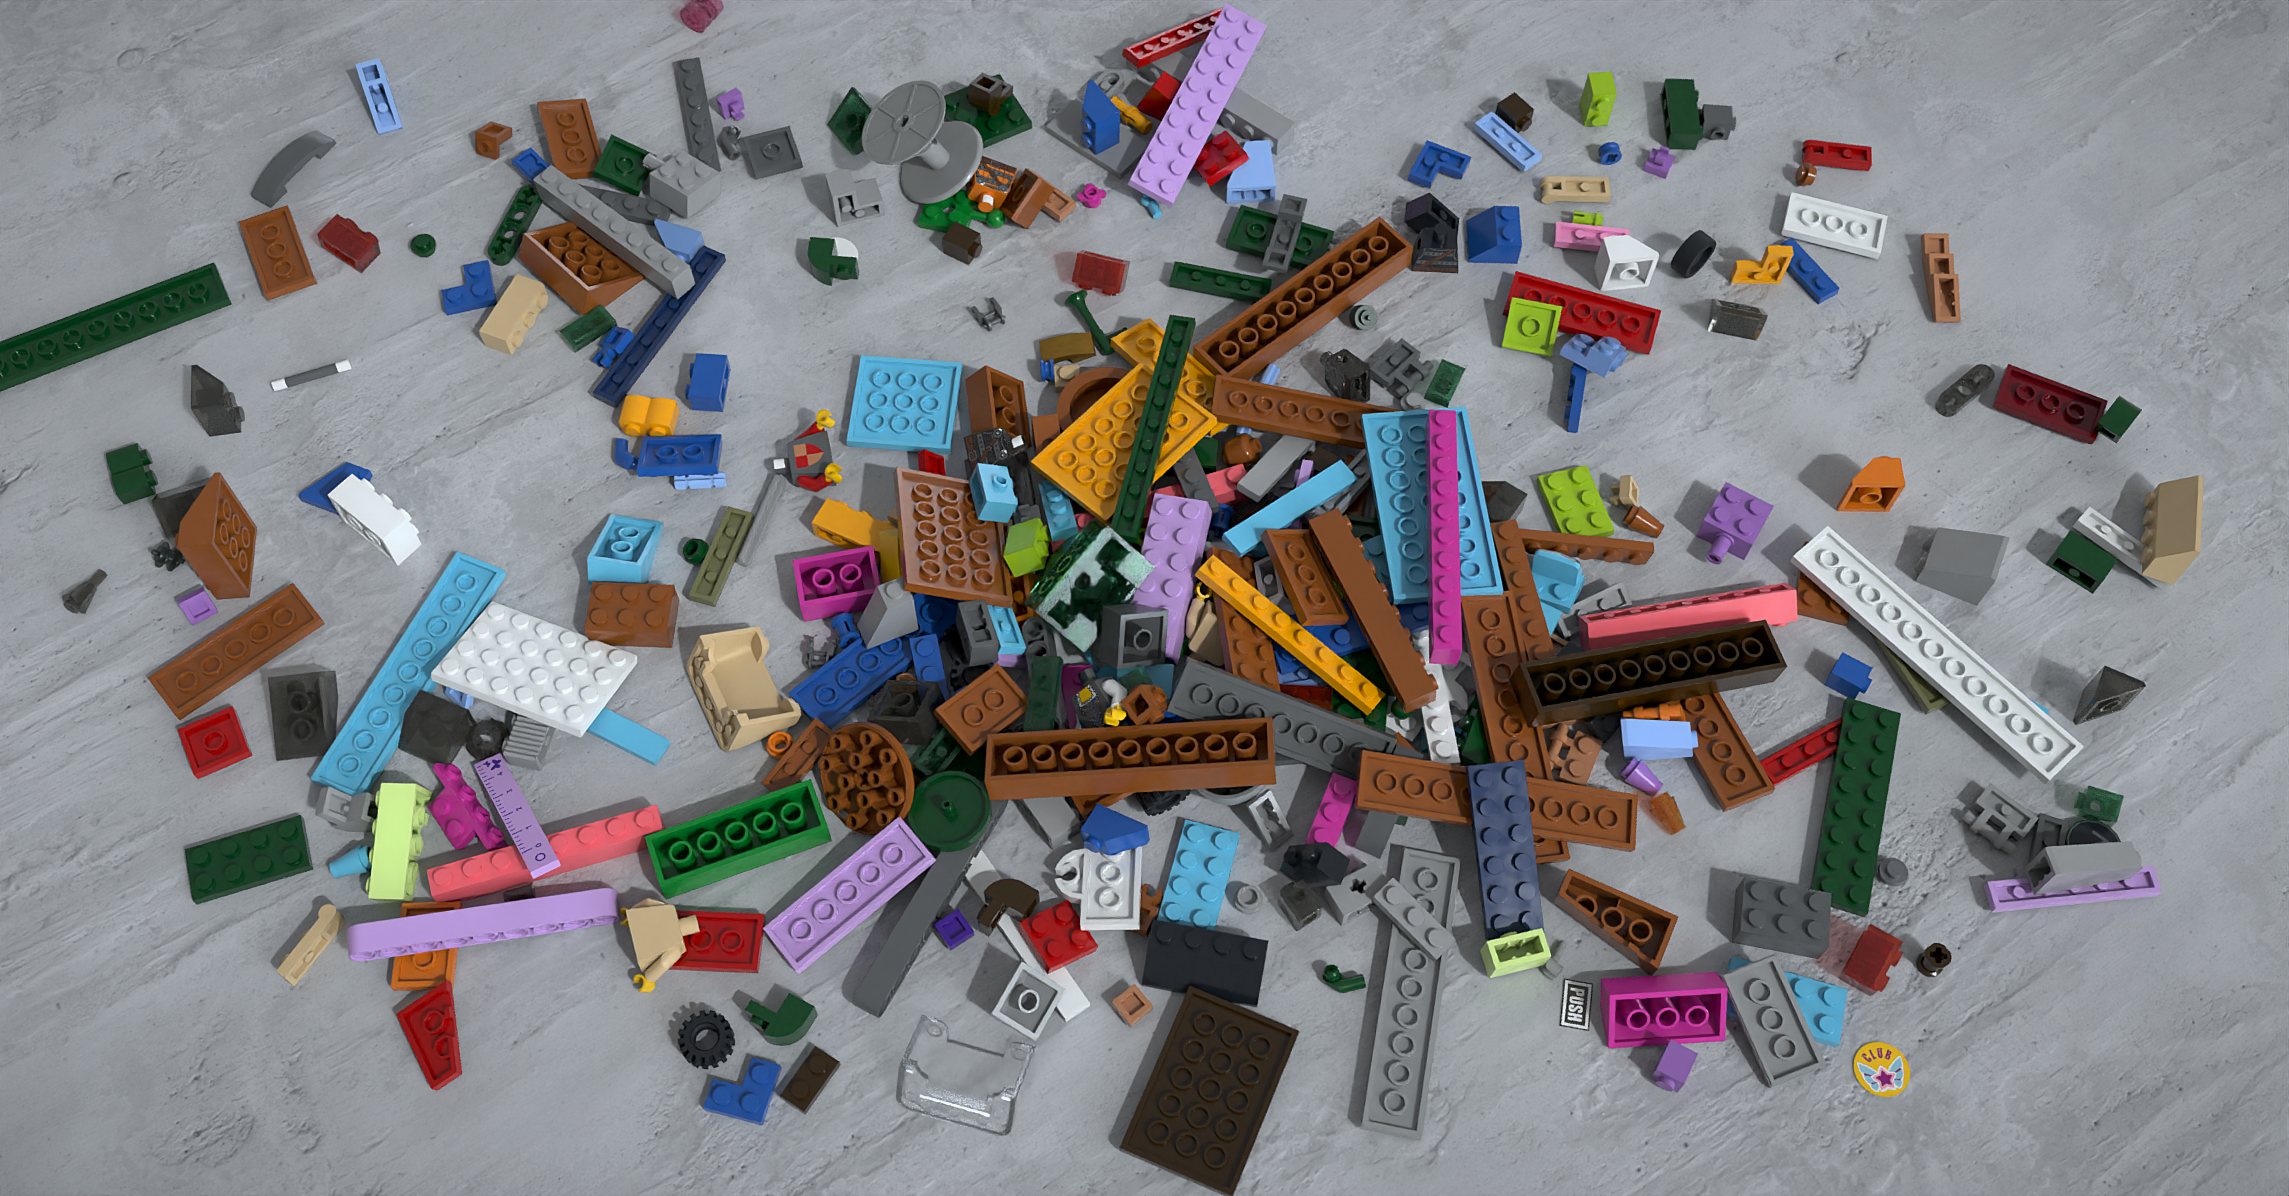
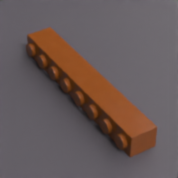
M1336 508L1308 520L1312 539L1404 713H1409L1436 701L1437 681L1433 674H1427L1424 668L1426 663L1422 653L1419 650L1415 651L1411 644L1413 643L1412 635L1407 627L1403 628L1399 622L1401 619L1400 613L1395 604L1390 605L1386 598L1389 596L1383 582L1378 583L1375 577L1376 569L1372 561L1365 559L1363 544L1359 537L1354 538L1351 533L1352 525L1347 515L1342 516L1340 510Z

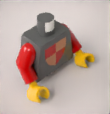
M826 409L819 410L816 414V421L801 435L787 443L788 458L773 460L776 474L791 473L794 486L813 492H819L827 486H837L836 483L842 481V476L838 472L842 471L843 468L833 463L827 430L824 431V427L832 428L835 425L834 419L829 417L831 412Z

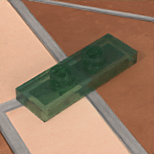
M1034 656L1023 732L1053 730L1063 667L1061 656Z

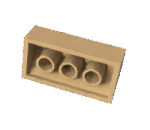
M2197 475L2159 483L2153 492H2149L2146 495L2143 504L2146 507V513L2142 524L2145 525V532L2141 538L2144 549L2140 556L2142 575L2174 585L2200 554L2203 476Z

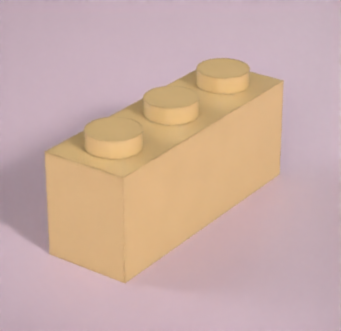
M516 274L479 330L485 346L512 355L516 348L521 346L525 334L529 328L534 326L536 317L547 306L549 297L544 283Z

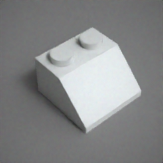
M1629 235L1603 237L1594 265L1600 291L1649 286L1659 259L1658 252Z

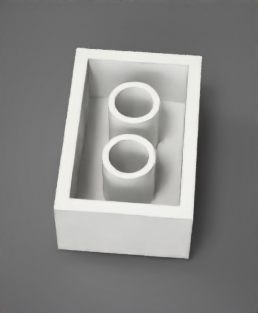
M351 474L328 494L343 522L397 566L422 545L417 536L419 531L409 522L412 519L410 515L401 507L398 510L393 507V502L384 493L378 495L372 484L365 478L360 480Z

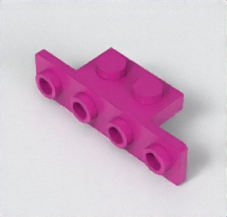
M436 763L432 768L445 788L431 802L428 808L455 849H464L476 835H478L488 851L508 847L509 845L504 839L503 832L495 826L490 818V813L482 807L476 798L475 791L467 785L462 777L461 770L453 764Z

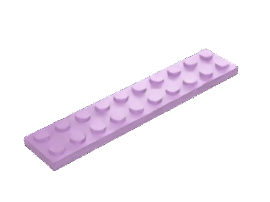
M1225 4L1130 178L1129 186L1171 208L1267 25L1231 5Z

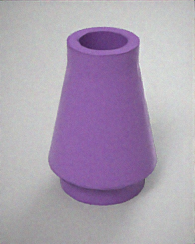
M1633 757L1620 773L1625 778V782L1647 792L1652 797L1663 786V783L1657 779L1642 759L1638 761Z

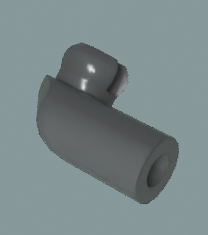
M730 125L721 138V146L731 160H736L741 155L736 147L740 139L741 129L736 125Z

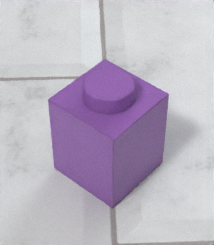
M1670 1039L1664 1047L1650 1078L1656 1081L1660 1088L1678 1093L1685 1084L1698 1053Z

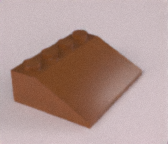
M572 221L523 234L519 259L581 315L603 309L646 278L645 275Z
M216 472L180 522L179 533L175 536V545L217 600L250 597L257 526L222 474Z

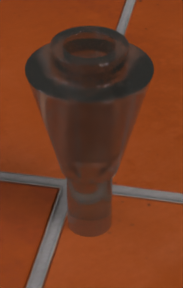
M98 569L88 581L83 582L62 596L64 607L74 614L78 612L85 614L97 591V587L107 577L106 572Z

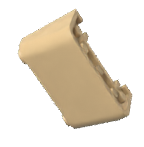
M760 626L700 635L687 662L689 679L716 739L724 752L738 750L775 732L787 729L795 725L801 717L799 704L792 698L781 699L763 660L769 650V641L763 635Z

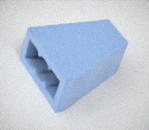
M1270 140L1246 141L1243 149L1250 160L1232 172L1227 184L1226 204L1273 202L1275 200L1276 183Z
M1621 719L1625 762H1629L1633 757L1638 761L1641 759L1644 761L1693 757V748L1698 747L1697 732L1691 731L1690 722Z

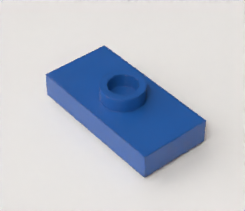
M531 147L512 160V165L532 185H535L533 179L549 167Z

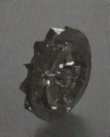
M493 718L487 721L480 719L477 725L474 727L470 726V731L465 736V747L472 757L483 761L498 753L503 755V742L511 734L508 727L502 721L499 722ZM480 735H491L495 744L488 741L483 743Z

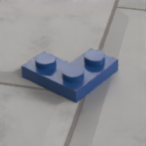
M1427 140L1409 173L1408 180L1427 188H1431L1438 172L1462 180L1470 164L1471 156Z
M488 260L463 265L466 285L441 290L444 310L447 316L497 304L491 266Z
M751 1058L742 1086L713 1079L703 1107L704 1110L763 1126L782 1069L781 1065Z

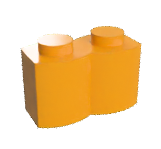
M628 395L625 397L619 424L622 432L632 437L647 434L650 436H673L680 410L677 402L672 399Z

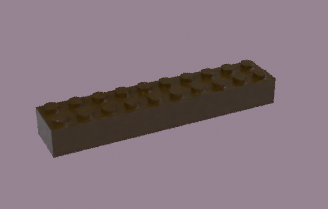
M1766 619L1519 663L1509 681L1527 727L1533 728L1634 709V707L1639 706L1645 707L1772 683L1787 668V664Z

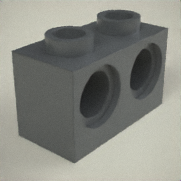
M973 600L958 603L955 622L969 667L996 662L999 642L986 601Z

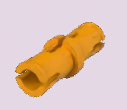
M1114 96L1111 99L1113 104L1120 110V117L1123 118L1122 121L1125 124H1131L1142 132L1143 135L1150 132L1153 122L1140 114L1135 106H1129L1118 96Z

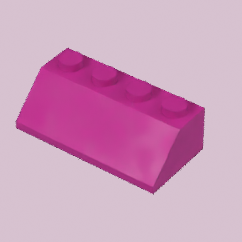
M1717 972L1601 979L1600 1008L1608 1048L1667 1045L1670 1039L1679 1044L1725 1041L1727 986Z

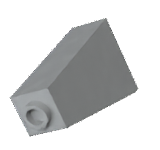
M2132 841L2045 847L2024 868V872L2035 896L2131 879L2143 867L2140 854L2135 851Z

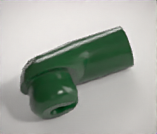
M1328 965L1323 970L1324 974L1322 977L1325 984L1338 993H1347L1366 988L1363 974L1345 977L1335 965Z

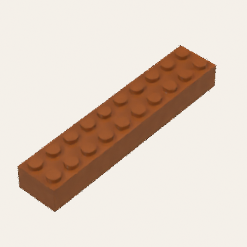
M1379 216L1193 346V357L1215 376L1218 374L1249 380L1265 369L1270 363L1275 362L1408 267L1411 263L1414 247Z
M1273 718L988 734L985 784L990 801L1276 784V760Z

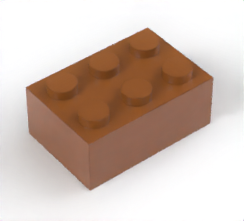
M592 582L584 628L588 640L600 641L611 646L672 648L679 607V597L675 586L667 584Z

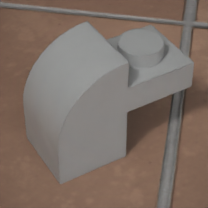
M327 786L321 788L315 815L332 822L331 827L338 830L372 832L373 822L377 819L378 815L375 801L376 796L368 792L350 796Z

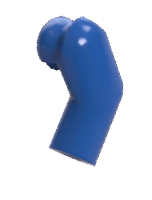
M619 438L615 440V463L626 470L632 469L636 471L639 457H634L632 453L628 452V441L626 439Z

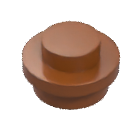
M1808 162L1799 166L1795 174L1797 184L1802 187L1812 185L1817 174L1816 167H1813Z

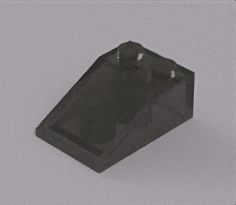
M336 671L268 677L276 761L325 756L336 739L338 712Z

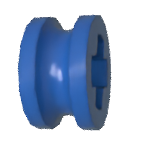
M1616 142L1605 143L1598 149L1601 163L1604 165L1615 164L1622 158L1619 144Z
M1050 358L1047 362L1040 359L1041 381L1045 382L1046 379L1054 381L1053 358Z

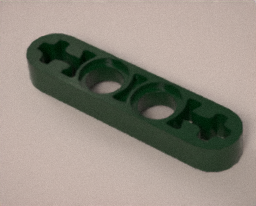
M525 185L519 190L492 239L487 251L494 265L504 266L511 262L522 242L523 234L527 233L542 205L543 200L540 199L535 185ZM517 213H527L522 219L514 218ZM509 231L517 232L512 238L504 237Z

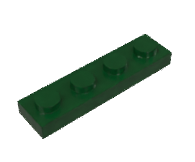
M1175 261L1169 287L1256 303L1270 293L1272 279Z

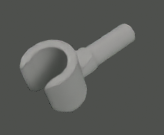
M1563 940L1559 942L1554 954L1542 968V972L1551 980H1554L1563 970V967L1557 962L1567 945Z

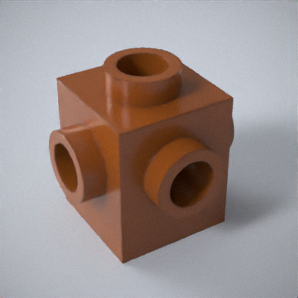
M1139 684L1131 689L1129 695L1121 701L1127 715L1136 725L1159 723L1164 719L1165 715L1163 713L1168 708L1165 692L1156 685Z

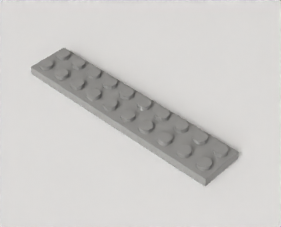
M1404 848L1399 884L1451 934L1461 859ZM1392 922L1360 1129L1420 1141L1423 1132L1448 949L1433 962L1394 922Z

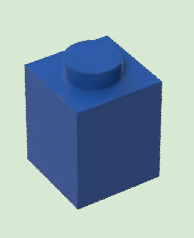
M1842 652L1824 685L1848 698L1855 699L1859 692L1865 694L1870 686L1872 679L1868 678L1872 667Z

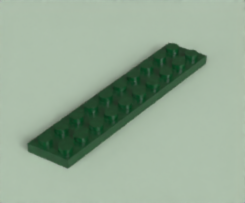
M214 262L0 341V392L232 305L216 264Z

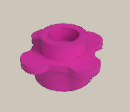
M1088 183L1085 185V189L1078 193L1077 198L1085 207L1096 208L1101 204V199L1106 197V191L1098 189L1092 183Z

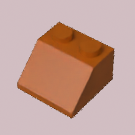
M1888 456L1873 458L1852 479L1837 505V511L1889 512L1906 485L1901 458H1890Z

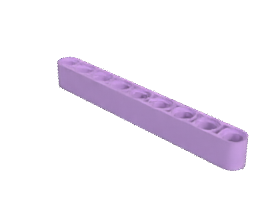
M601 888L357 924L347 929L348 955L351 961L362 962L609 925L620 919L617 891L613 888Z

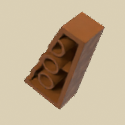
M1568 869L1554 899V903L1651 976L1660 966L1679 917L1571 869Z

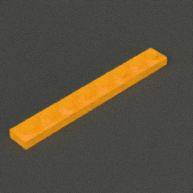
M1212 555L1198 569L1195 576L1367 716L1385 696L1383 691L1217 557Z

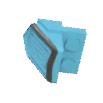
M1546 549L1536 550L1530 564V569L1539 600L1563 613L1570 614L1586 580L1580 562L1561 552Z

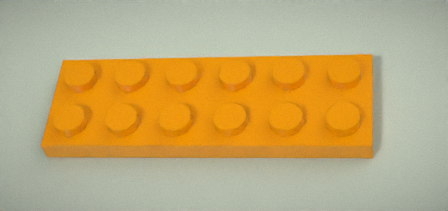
M1149 317L1111 338L1110 346L1134 368L1142 362L1154 371L1165 331ZM1188 352L1178 389L1211 413L1216 376ZM1217 421L1218 424L1207 434L1211 437L1231 424Z

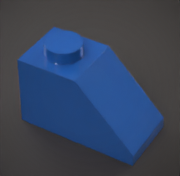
M1100 804L1096 805L1080 830L1083 845L1088 850L1094 853L1101 852L1107 856L1147 845L1150 841L1146 824Z

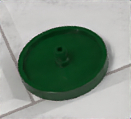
M944 771L930 776L916 788L912 805L908 812V820L914 834L922 844L936 851L954 852L971 846L982 837L991 820L992 804L987 790L977 778L961 771Z

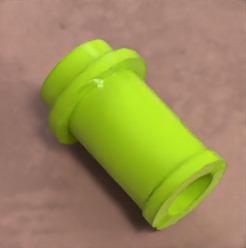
M1575 210L1572 223L1602 226L1604 215L1599 214V211L1596 214Z

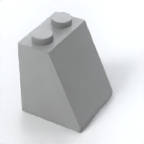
M1938 527L1932 536L1927 535L1923 543L1922 550H1925V554L1920 556L1914 570L1918 571L1915 582L1977 606L1997 579L2010 538L2002 535Z

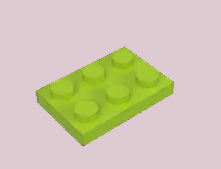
M1587 465L1538 476L1537 485L1558 533L1596 537L1613 535L1615 529Z

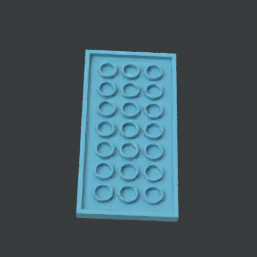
M1464 406L1433 409L1456 411L1461 596L1502 595L1503 586L1467 408ZM1429 409L1362 414L1361 416L1392 602L1395 605L1428 602L1425 425Z

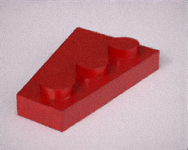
M444 981L396 1014L430 1088L438 1091L462 1075L452 982Z

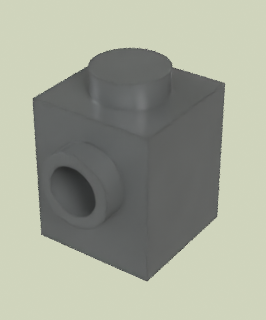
M1703 104L1699 121L1700 126L1704 128L1703 138L1728 140L1730 132L1734 131L1736 127V116H1733L1732 106Z

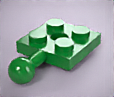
M960 189L945 200L925 204L918 224L919 228L946 233L955 221L969 228L972 220L987 222L988 226L997 229L1004 225L1005 215L999 209H993L990 212L976 210L979 202L970 200L967 197V190ZM946 208L955 209L950 213L943 212Z

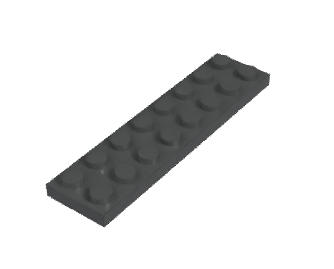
M1189 657L1184 664L1166 709L1170 713L1194 722L1272 717L1275 752L1357 781L1359 755L1362 750L1391 755L1397 742L1395 735Z

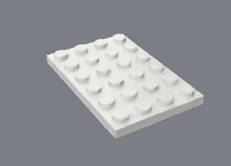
M492 601L431 672V678L436 683L581 738L635 667L637 655L600 641L588 640L587 636Z

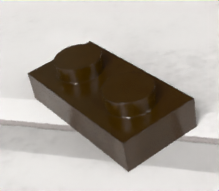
M815 1046L780 1094V1098L806 1115L840 1067V1061Z

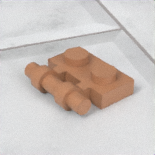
M1559 723L1556 731L1552 732L1549 739L1551 744L1547 752L1551 771L1552 769L1560 771L1557 779L1558 782L1586 786L1603 741L1580 731H1577L1574 739H1571L1567 736L1569 727L1566 724ZM1561 748L1569 751L1565 760L1558 756Z

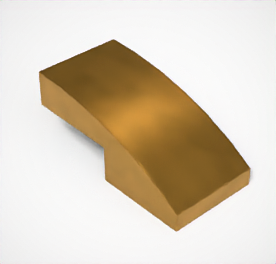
M1091 332L1065 334L1039 341L1041 357L1045 362L1049 361L1050 358H1053V364L1070 359L1074 364L1096 356Z

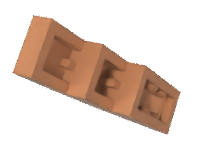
M1924 233L1921 236L1922 260L1933 320L1937 323H1960L1958 274H1954V255L1950 254L1949 234Z

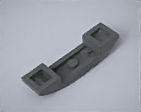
M316 130L290 143L270 162L261 174L251 193L252 198L272 208L287 193L285 185L314 156L319 159L324 157L337 144L336 141Z
M1283 194L1278 218L1269 247H1267L1262 268L1283 273L1287 272L1300 233L1307 199Z
M1397 744L1393 753L1396 756L1421 760L1424 755L1400 744ZM1369 810L1354 848L1380 859L1399 815Z

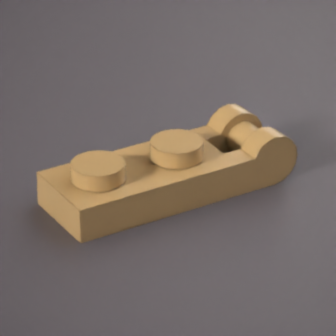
M1545 176L1540 180V187L1543 190L1541 198L1544 204H1552L1555 201L1609 202L1611 197L1609 177Z
M331 904L323 905L319 909V919L301 935L297 946L291 953L283 957L279 968L276 970L292 986L299 982L345 924L344 917Z

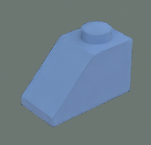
M655 219V228L662 246L689 265L700 249L705 246L702 232Z

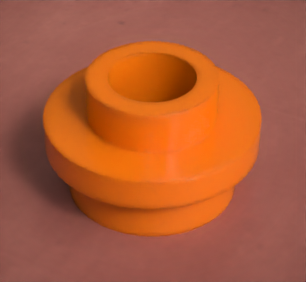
M779 731L769 737L766 747L772 757L781 759L795 742L790 734ZM781 743L786 745L783 749L776 748Z

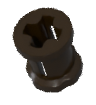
M1933 943L1925 949V952L1917 957L1916 967L1924 976H1938L1943 968L1951 963V952L1945 945Z

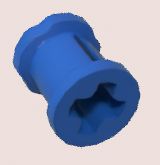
M1218 503L1219 512L1212 514L1208 530L1215 532V538H1222L1223 534L1230 530L1228 526L1230 518L1234 515V510L1229 505Z
M849 613L837 615L830 622L831 628L837 632L839 637L838 643L842 649L847 648L861 637L860 632H857L853 624L854 617Z

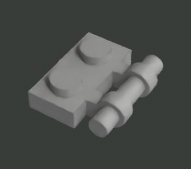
M1991 783L1972 805L1974 809L1981 813L1979 817L1968 811L1962 818L1964 822L1971 826L1969 829L1976 834L1978 832L1992 841V846L1998 850L2000 848L2009 855L2017 847L2008 840L2009 836H2013L2020 842L2039 819ZM1987 820H1991L2003 830L1998 833L1986 824Z

